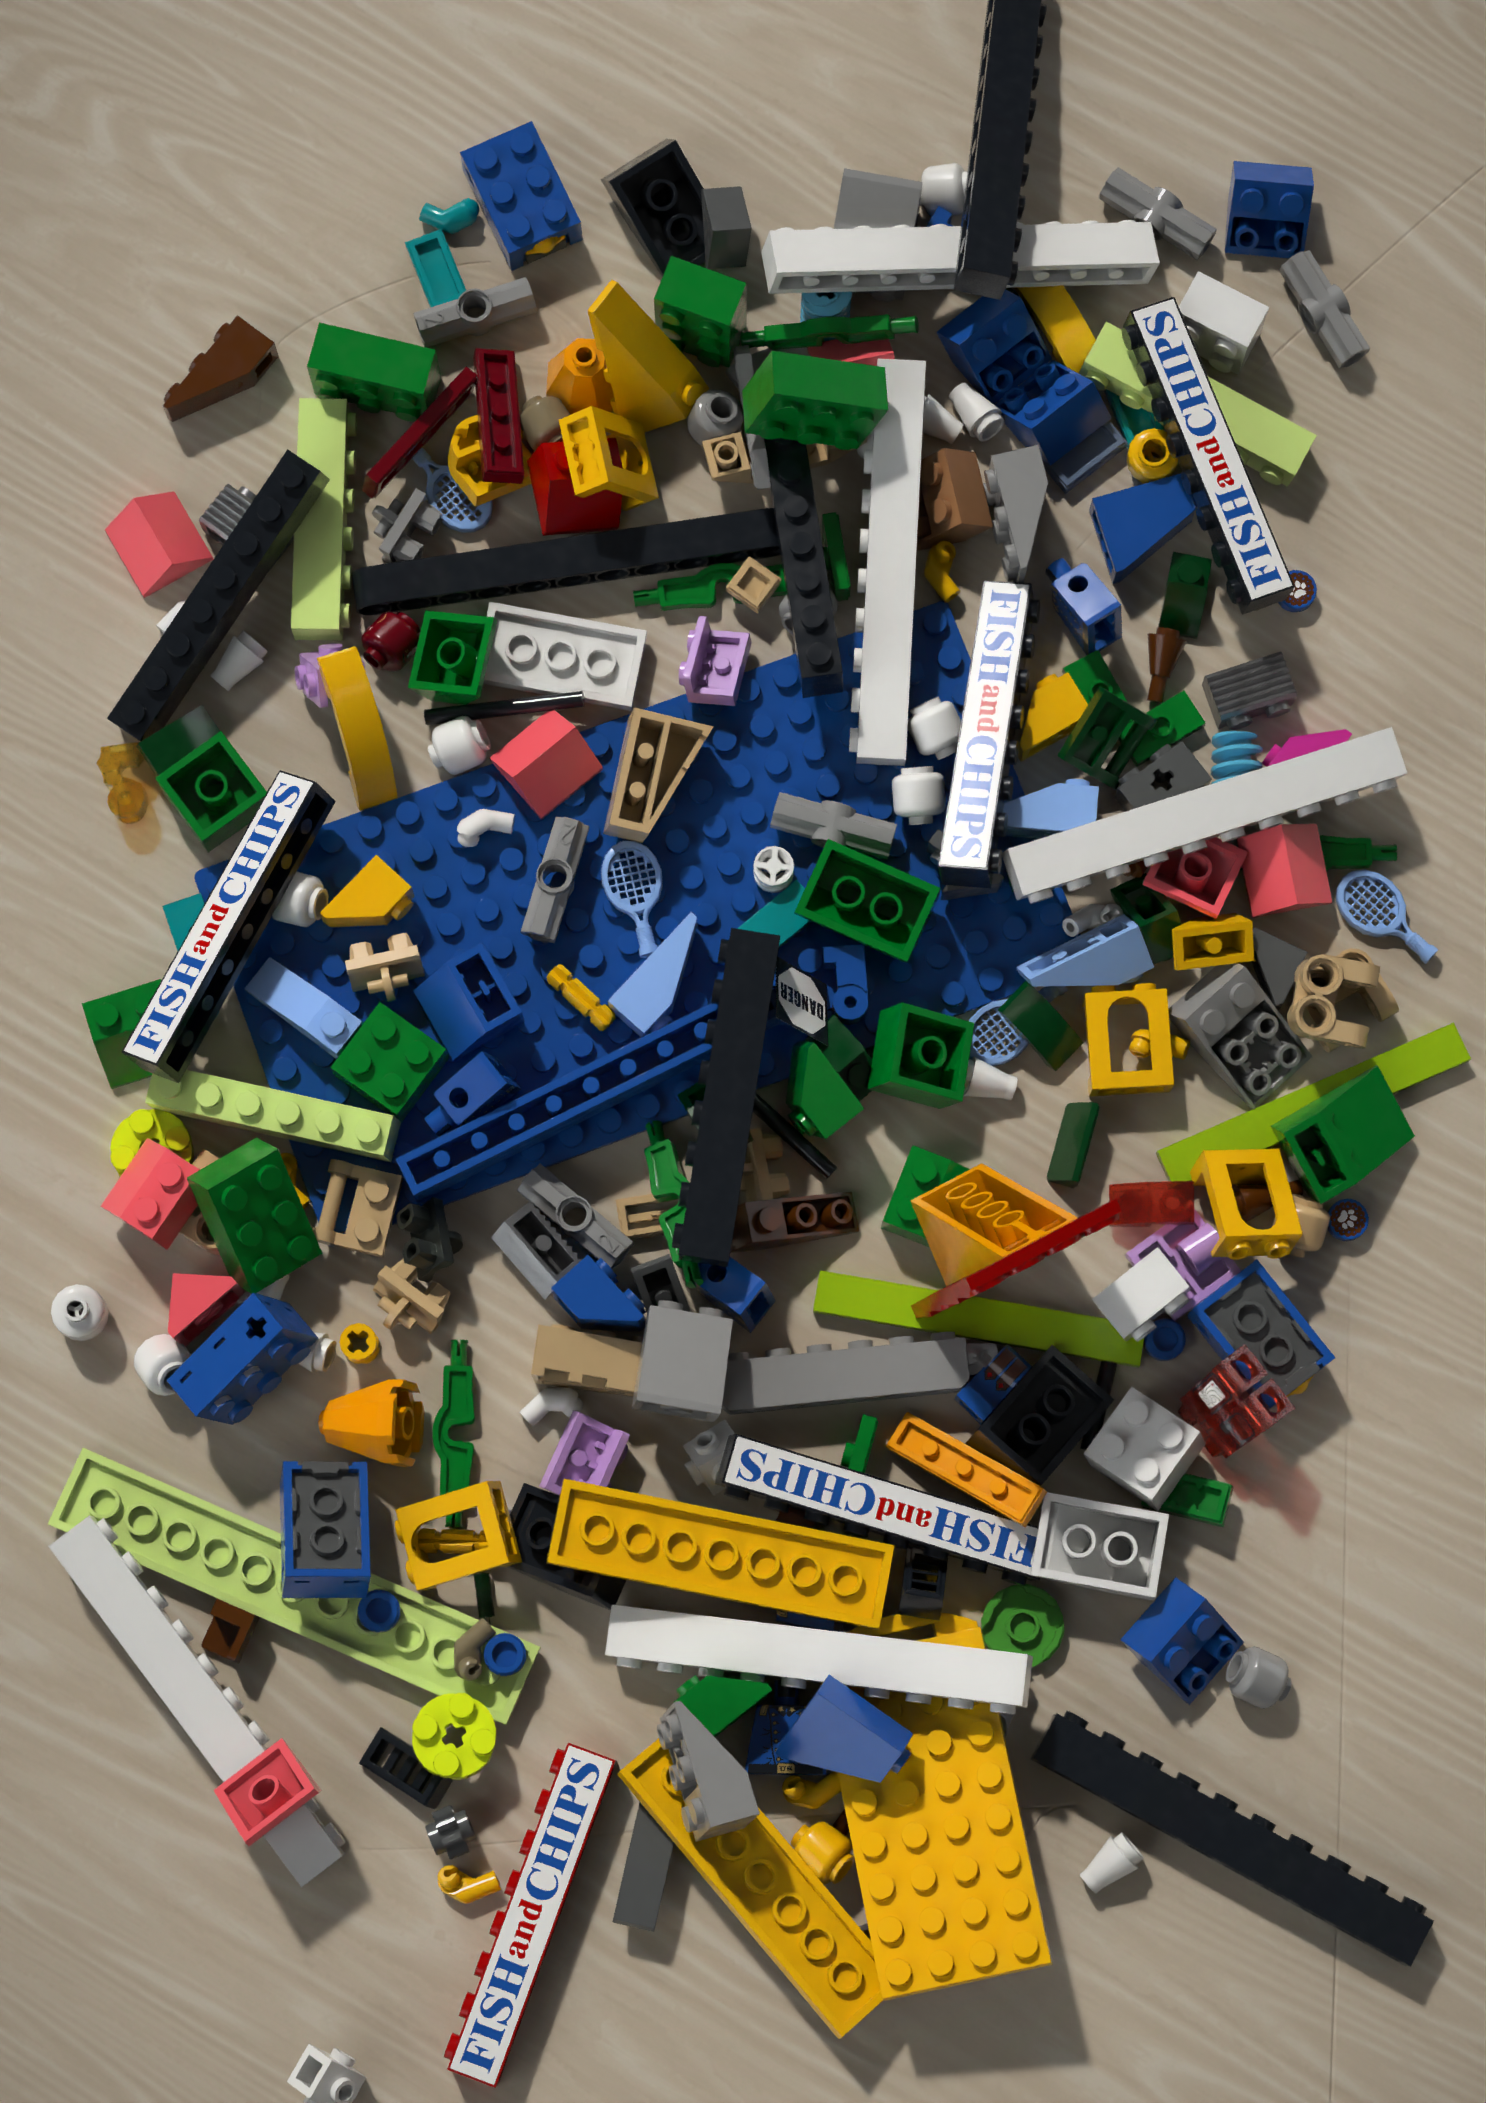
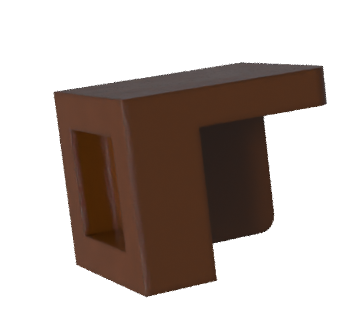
M216 1599L210 1612L214 1617L201 1646L208 1651L239 1664L260 1617Z

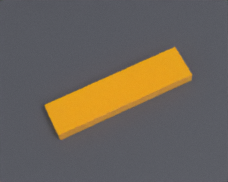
M906 1412L885 1446L894 1454L1025 1528L1047 1493L1043 1487L909 1412Z

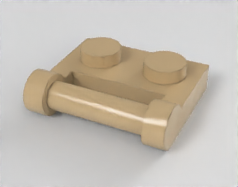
M331 1159L328 1168L331 1177L318 1227H313L317 1242L383 1258L403 1177ZM350 1178L358 1180V1185L346 1232L342 1234L335 1232L334 1227L346 1180Z

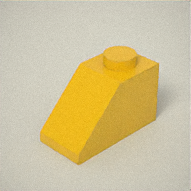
M1068 672L1060 677H1057L1056 674L1049 675L1035 685L1037 690L1033 691L1019 745L1018 758L1021 762L1070 735L1088 706V703Z
M375 855L320 912L323 922L329 927L387 925L393 918L398 921L409 912L414 904L411 900L415 895L412 887L379 856Z
M1237 913L1218 915L1217 919L1211 916L1197 917L1172 929L1174 969L1177 971L1254 961L1252 920Z

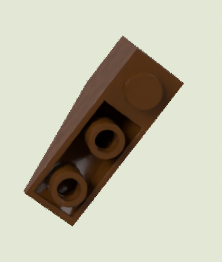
M238 315L230 324H223L215 334V343L205 354L200 353L195 357L189 367L190 373L181 384L175 383L166 393L163 408L167 418L174 422L254 387L279 357L275 343Z
M852 1192L744 1202L738 1205L730 1253L763 1250L859 1232Z

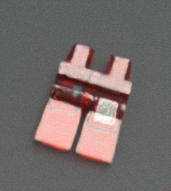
M1246 1344L1222 1360L1206 1377L1179 1399L1182 1402V1406L1179 1408L1178 1414L1189 1425L1194 1426L1198 1423L1208 1435L1204 1439V1447L1215 1458L1221 1455L1228 1458L1295 1409V1406L1272 1378L1245 1399L1241 1397V1395L1268 1375V1372ZM1236 1361H1241L1248 1366L1251 1372V1379H1245L1238 1373ZM1262 1394H1267L1274 1399L1278 1408L1277 1413L1269 1411L1264 1406Z

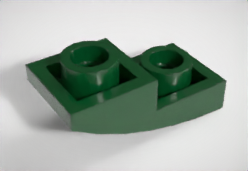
M201 705L139 742L136 747L157 777L216 735L220 730L205 707Z
M1027 981L998 1009L1017 1035L1025 1039L1044 1063L1054 1071H1057L1084 1043L1053 1006Z

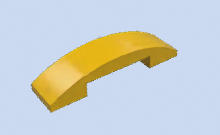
M1063 285L1014 287L1052 345V354L1056 360L1079 373L1096 339Z
M353 646L318 657L317 662L326 695L332 703L350 768L348 774L358 809L361 811L398 798L383 726L357 647Z
M941 1613L940 1621L896 1614L881 1618L880 1629L878 1630L858 1626L847 1633L884 1636L932 1624L936 1637L977 1628L978 1624L977 1621L949 1613Z

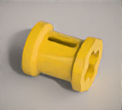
M361 1323L351 1324L342 1332L339 1341L340 1348L349 1361L354 1364H369L376 1359L379 1354V1339L369 1326ZM355 1336L360 1339L369 1336L366 1339L369 1348L365 1352L357 1349L352 1353L354 1345L351 1340Z

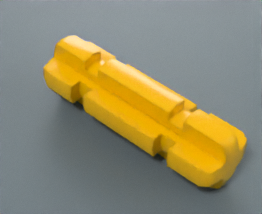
M558 964L549 972L546 977L547 982L556 991L561 990L562 996L583 1016H589L590 1022L597 1029L604 1031L613 1023L616 1018L615 1013L606 1004L601 1005L600 999L579 979H573L572 973L566 967Z
M423 1528L418 1534L419 1548L424 1550L425 1553H437L440 1550L443 1553L466 1554L488 1547L484 1530L477 1534L475 1530L442 1529L439 1532L436 1529Z

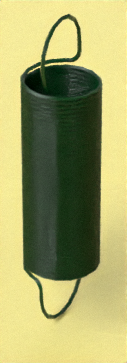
M480 1572L479 1574H474L479 1619L482 1617L484 1619L493 1617L495 1612L490 1573Z

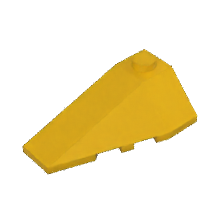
M611 280L587 311L597 349L603 351L607 368L603 370L605 381L612 386L614 398L610 401L613 412L642 423L644 433L686 419L696 400L704 392H707L709 387L694 365L618 282Z

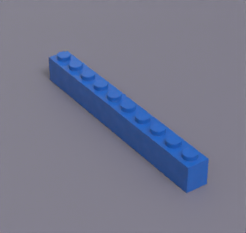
M773 987L766 1030L783 1023L782 1020L776 1018V993ZM711 1003L396 1158L416 1202L418 1203L700 1064L702 1060L710 1059L712 1045L704 1044L708 1019H717L719 1004Z

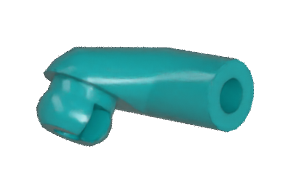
M470 198L463 199L446 210L425 203L421 210L419 221L437 229H442L446 233L455 234L476 221L479 214V206L476 201Z

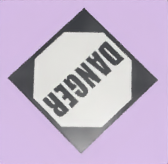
M777 956L776 1018L828 1046L827 984Z

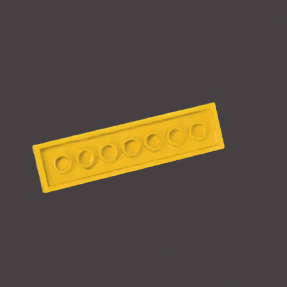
M563 1479L547 1564L878 1630L880 1629L895 1545Z
M658 1738L620 1770L617 1775L838 2039L842 2038L883 2001L871 1940L760 1809V1814L744 1829L696 1842L693 1831L687 1832L682 1820L681 1808L685 1807L681 1790L675 1791L670 1779L669 1766H672L673 1762L669 1749L663 1750Z

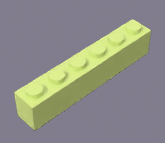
M1106 321L1088 353L1079 374L1093 381L1098 390L1107 389L1120 396V400L1125 405L1133 409L1142 408L1153 413L1151 406L1153 398L1148 386L1144 387L1138 378L1136 369L1138 362L1133 350L1129 351L1126 348L1122 338V330ZM1208 377L1244 465L1259 471L1260 476L1265 481L1274 485L1283 484L1288 487L1317 435Z
M299 398L297 456L320 470L330 481L294 533L291 631L295 640L343 641V628H350L351 607L350 604H344V590L351 589L352 567L351 565H345L346 551L353 550V527H347V513H354L355 496L354 489H348V474L355 475L356 454L354 450H349L350 437H356L357 414L350 412L347 399Z
M190 1070L185 1071L179 1083L152 1073L145 1103L153 1109L388 1162L392 1161L401 1122L394 1115Z

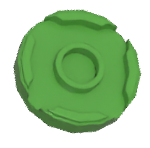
M1025 1584V1586L1011 1585L997 1592L986 1604L981 1618V1629L988 1650L1033 1656L1032 1667H1035L1049 1660L1060 1647L1064 1635V1621L1057 1601L1044 1589Z

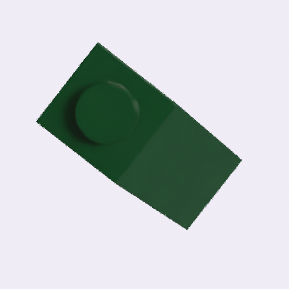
M1144 873L1141 878H1133L1110 889L1115 903L1122 909L1123 914L1139 926L1153 965L1161 961L1173 958L1172 929L1182 924L1178 911L1164 894L1142 885L1147 873Z

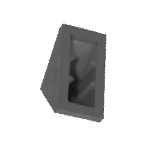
M742 187L701 189L706 268L745 267L752 227Z
M1255 927L1253 928L1254 961L1251 962L1262 990L1279 1011L1295 980L1297 966L1304 961L1308 952Z

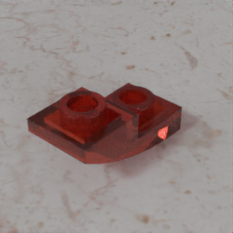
M1194 1181L1137 1182L1109 1185V1202L1117 1198L1122 1211L1118 1213L1120 1219L1110 1224L1109 1227H1150L1151 1224H1194Z

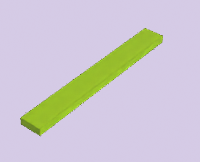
M1453 1022L1162 1148L1156 1152V1155L1172 1190L1192 1182L1190 1171L1203 1150L1269 1149L1280 1143L1271 1125L1376 1065L1382 1072L1392 1093L1396 1094L1469 1062L1471 1057Z
M821 1270L819 1272L813 1313L931 1333L955 1332V1337H965L967 1339L1002 1345L1009 1344L1014 1347L1046 1352L1053 1345L1063 1355L1140 1367L1144 1338L1139 1342L1133 1337L1125 1341L1106 1318L976 1296L970 1297L964 1302L943 1310L932 1317L916 1318L911 1305L939 1290Z

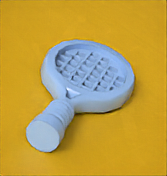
M421 448L412 459L427 474L426 496L428 503L440 512L444 508L448 511L446 514L442 513V523L446 527L461 533H472L484 528L491 519L492 500L477 506L472 511L469 508L473 505L472 502L468 505L465 504L468 497L466 496L464 499L459 497L462 493L464 495L465 493L452 478L448 465L436 464L431 460V456L424 448ZM446 476L450 479L448 482L443 480ZM440 481L444 484L442 487L437 485ZM451 482L455 484L452 488L449 486ZM445 487L449 489L447 493L443 491ZM458 487L460 492L456 494L454 490ZM439 492L443 494L441 498L437 496ZM452 492L454 497L450 499L448 495ZM445 497L448 500L446 504L442 502ZM456 498L460 501L458 504L453 502ZM439 502H440L441 505H442V507H441L440 509H439L438 506H437V504H438ZM450 503L454 506L451 510L447 507ZM461 504L465 506L463 510L458 508ZM455 509L459 511L457 515L452 513ZM466 510L470 512L467 516L464 514ZM479 510L482 514L477 517L475 513ZM451 514L453 518L450 519L447 516ZM460 515L464 517L462 521L458 519ZM473 515L476 519L471 522L469 518Z
M622 841L612 846L604 857L601 868L602 886L613 906L617 910L629 915L635 921L637 926L636 934L640 945L638 949L640 958H648L658 948L655 944L648 917L661 895L663 888L662 870L656 856L647 846L637 841ZM633 851L634 856L628 857L627 852ZM625 853L626 858L620 859L619 854ZM643 857L644 862L638 863L637 858ZM635 859L636 864L630 865L629 860ZM627 861L628 865L622 867L621 862ZM619 862L620 867L614 868L613 864ZM651 863L653 868L647 869V864ZM645 865V870L640 871L639 866ZM637 866V871L631 872V868ZM629 868L630 873L624 874L623 869ZM621 870L622 875L616 876L615 871ZM654 871V872H655V876H650V877H649V873H648V872ZM613 872L614 877L608 878V873ZM641 873H646L647 877L641 878ZM637 874H638V875H639V879L633 880V876H632V875H637ZM630 876L631 881L625 882V877ZM623 878V883L618 884L617 879ZM656 878V883L651 884L650 879ZM615 879V884L609 885L608 881ZM648 880L649 885L643 886L642 881ZM640 882L641 887L635 888L634 883ZM632 884L633 888L627 890L626 885ZM624 885L625 890L619 891L618 887ZM616 887L617 892L613 893L611 888ZM650 888L651 893L645 894L644 889ZM642 890L643 894L637 895L636 891ZM634 891L635 896L629 897L628 892ZM626 893L627 898L621 899L620 894ZM644 897L645 902L639 903L638 898ZM636 899L637 904L631 905L630 900ZM638 915H643V920L640 921Z
M1366 869L1351 871L1342 877L1336 888V904L1341 916L1352 928L1364 935L1376 938L1387 936L1399 937L1405 941V945H1408L1425 964L1437 953L1438 949L1434 945L1428 944L1420 935L1412 932L1408 927L1405 901L1400 890L1391 880L1380 873ZM1354 881L1359 884L1356 888L1351 885ZM1365 881L1370 884L1368 887L1363 885ZM1377 882L1380 886L1378 887L1374 883ZM1372 886L1376 889L1374 893L1369 890ZM1383 886L1387 889L1385 893L1381 890ZM1349 887L1354 890L1351 894L1346 891ZM1360 887L1365 890L1363 893L1358 891ZM1378 891L1382 894L1380 898L1375 895ZM1355 892L1359 895L1357 899L1352 896ZM1366 892L1371 895L1368 899L1364 896ZM1388 892L1391 893V898L1387 895ZM1361 897L1366 901L1363 905L1359 902ZM1372 897L1377 900L1375 904L1370 901ZM1383 897L1389 900L1386 904L1382 901ZM1349 898L1354 901L1352 905L1347 902ZM1390 902L1395 905L1392 909L1387 906ZM1356 903L1360 906L1358 910L1353 907ZM1367 903L1372 906L1369 910L1365 907ZM1378 903L1383 905L1381 909L1376 906ZM1373 908L1378 911L1376 915L1370 912ZM1384 908L1389 911L1387 915L1382 912ZM1350 909L1355 912L1353 915L1349 912ZM1361 909L1366 911L1364 916L1359 912ZM1391 913L1395 916L1393 920L1388 917ZM1368 914L1373 917L1370 921L1365 918ZM1379 914L1384 917L1382 920L1377 918ZM1356 915L1361 917L1359 921L1354 918ZM1374 919L1378 922L1376 926L1371 923ZM1385 919L1390 922L1388 926L1383 923ZM1364 920L1367 924L1364 925L1361 921Z
M1045 986L1038 992L1050 1003L1057 996H1062L1068 989L1066 986ZM1008 999L990 1002L980 1008L969 1019V1022L974 1023L969 1056L971 1060L973 1057H976L993 1067L1004 1065L1017 1058L1028 1046L1029 1043L1015 1033L998 1011ZM994 1010L996 1013L991 1016L989 1012ZM985 1014L989 1017L986 1021L982 1018ZM996 1015L1001 1018L998 1022L993 1019ZM979 1019L983 1022L980 1026L976 1023ZM990 1020L994 1023L991 1027L987 1024ZM1002 1021H1003V1022L1005 1023V1025H1006V1026L1003 1027V1028H1001V1027L998 1025V1024L1001 1023ZM984 1025L988 1028L985 1032L981 1029ZM995 1026L999 1029L996 1034L992 1030ZM1007 1027L1011 1031L1008 1035L1003 1031ZM977 1030L982 1033L979 1037L974 1034ZM989 1031L993 1034L991 1038L986 1036ZM1000 1033L1005 1036L1001 1040L997 1036ZM1012 1034L1016 1037L1013 1041L1009 1038ZM983 1036L987 1040L984 1043L979 1040ZM993 1038L998 1040L995 1045L991 1042ZM1005 1039L1010 1042L1007 1046L1003 1044ZM1017 1040L1020 1042L1018 1047L1014 1044ZM976 1041L980 1044L977 1049L973 1045ZM989 1042L992 1047L987 1050L984 1045ZM999 1044L1003 1047L1000 1051L996 1048ZM1011 1045H1012V1046L1014 1047V1049H1015V1050L1012 1051V1052H1010V1051L1007 1049V1048H1008L1009 1046H1011ZM981 1048L986 1051L982 1055L978 1051ZM992 1049L997 1052L994 1056L990 1053ZM1004 1050L1008 1053L1005 1056L1001 1054Z

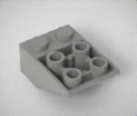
M1038 445L991 455L989 470L984 471L986 483H983L988 507H994L995 520L992 521L994 538L997 544L1003 543L1005 557L1002 558L1004 576L1006 581L1013 580L1016 583H1024L1048 485Z
M1234 963L1215 966L1168 1009L1170 1020L1183 1037L1190 1040V1045L1250 1109H1255L1312 1057L1247 968L1241 964Z
M681 1701L673 1702L660 1718L661 1724L657 1725V1733L663 1750L669 1749L673 1762V1765L669 1766L670 1779L675 1791L681 1790L685 1807L681 1808V1815L687 1832L693 1831L695 1841L697 1842L744 1829L760 1814L748 1772Z

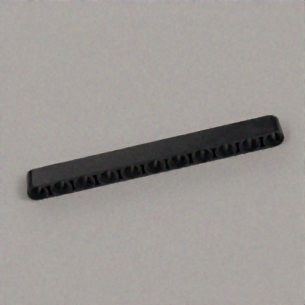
M764 508L367 566L353 571L352 581L357 613L370 616L387 612L393 613L708 567L719 563L746 561L749 556L754 560L779 556L780 549L773 508Z

